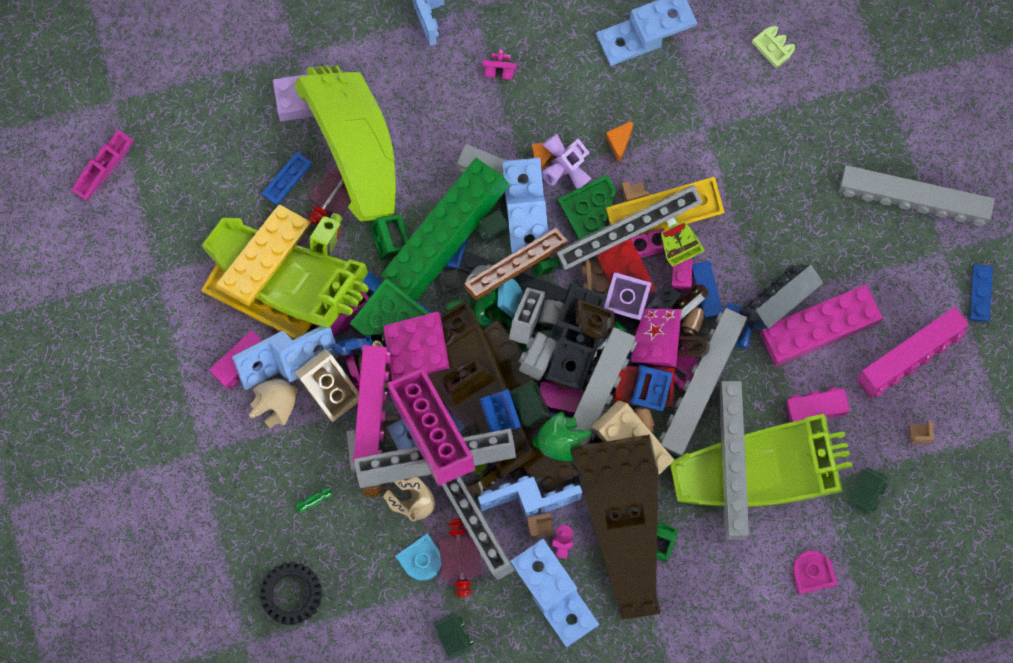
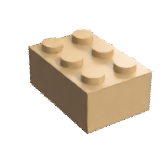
M326 349L294 372L324 414L332 422L358 403V390Z

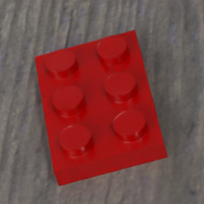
M631 238L597 254L610 284L613 274L616 272L651 282L649 292L655 290Z
M626 366L625 370H620L618 376L621 379L617 388H615V403L621 401L628 405H636L630 403L629 399L634 392L639 372L637 370L638 366ZM648 366L673 373L665 406L673 407L675 368ZM646 373L640 399H646L652 374Z

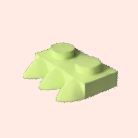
M772 26L752 40V44L777 69L790 58L795 45L788 44L783 46L786 41V35L775 37L778 27Z

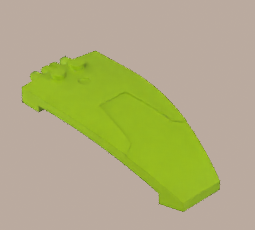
M333 65L331 69L329 66H319L316 70L314 67H308L307 76L299 77L294 87L301 100H306L333 154L351 200L348 208L359 221L392 216L395 209L396 193L395 160L392 143L383 114L360 72H342L337 65Z
M222 218L203 242L202 246L215 263L226 272L258 230L244 225L241 218ZM296 245L256 298L285 314L329 329L341 313L345 315L352 314L353 310L347 305L357 307L358 301H361L363 298L362 294L357 291L367 293L369 290L368 286L362 283L368 274V270L363 263L351 259L344 261Z
M820 414L744 435L748 507L787 504L843 492L838 470L852 467V462L837 464L836 459L847 457L850 455V452L834 453V451L848 448V443L832 445V440L845 437V432L830 434L826 415ZM721 443L691 454L686 453L670 464L678 502L724 507Z

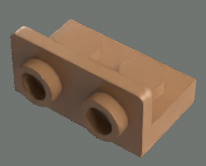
M590 258L585 260V264H582V275H586V282H583V288L607 296L610 282L600 261H590Z

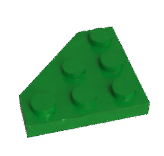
M608 175L557 199L578 240L605 227L608 218L606 207L612 206L616 194V189Z
M385 278L349 324L364 336L383 334V326L430 313Z

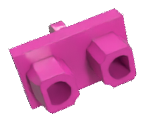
M500 48L499 54L492 53L491 57L492 59H498V61L483 60L485 77L495 78L496 68H503L502 78L512 79L514 70H517V64L503 62V60H510V55L503 54L504 49Z
M561 525L556 529V536L553 538L552 546L556 547L555 557L567 559L568 548L572 549L573 531L568 525Z

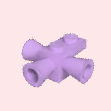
M556 133L542 144L555 156L551 161L553 165L541 172L546 183L554 186L561 176L569 173L575 188L579 189L591 179L589 175L578 167L589 154V151L579 138L564 148Z

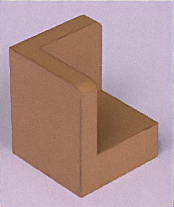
M629 181L622 183L621 190L625 202L649 195L648 191H645L642 182L630 185Z
M928 421L926 424L909 426L910 445H930L933 442V421Z
M550 513L527 517L531 540L553 536Z

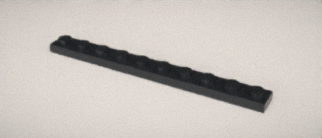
M465 252L459 270L470 274L477 266H487L488 264L493 266L497 263ZM520 273L512 278L520 286L523 295L526 288L545 292V300L563 303L568 291L524 273ZM614 313V322L616 320L619 321L627 329L626 333L635 336L641 320Z

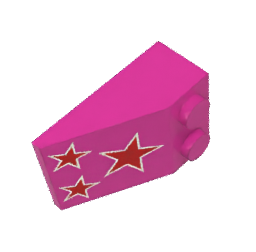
M644 309L634 339L637 344L632 352L631 362L644 366L676 367L681 309Z

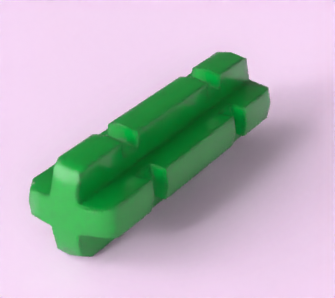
M325 487L320 493L312 494L305 498V501L296 503L295 506L299 513L307 511V508L311 509L323 502V499L331 498L333 494L329 487Z

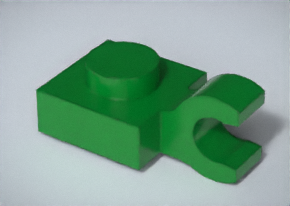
M557 256L552 259L548 260V258H545L538 262L533 272L536 277L551 273L555 269L563 268Z

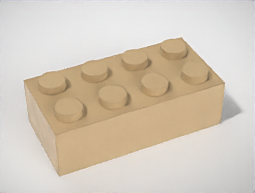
M617 401L590 427L602 442L650 434L659 474L674 461L627 403Z

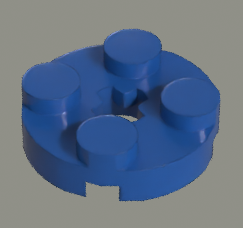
M371 335L364 336V339L353 337L339 341L338 344L334 343V351L341 355L352 354L353 349L363 351V345L371 346Z

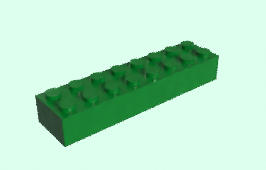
M475 157L381 273V276L384 279L387 278L416 302L510 186L504 176Z

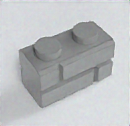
M540 332L536 334L535 338L531 337L526 345L529 348L528 352H523L518 361L521 363L519 371L530 375V377L536 380H540L553 355L557 341L547 338L546 335Z

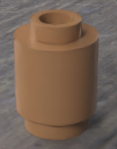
M695 307L683 318L680 328L685 335L693 336L699 333L704 320V311Z
M644 406L635 408V414L650 432L654 433L655 425L650 409H645Z

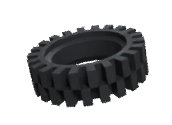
M284 562L280 566H274L272 571L269 570L267 572L268 575L262 579L263 583L260 584L261 591L259 593L260 602L265 612L276 622L284 625L301 624L305 620L312 618L311 616L320 607L322 598V587L316 574L309 567L295 562ZM286 576L300 577L309 587V597L306 604L296 611H284L278 608L273 600L275 585Z

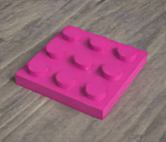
M439 312L383 326L386 346L388 348L387 352H391L389 365L392 381L421 368H424L426 374L449 369L443 326Z

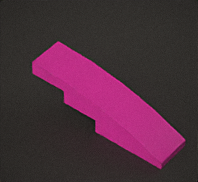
M117 129L109 143L103 145L96 158L90 160L71 190L84 200H88L121 161L135 140Z

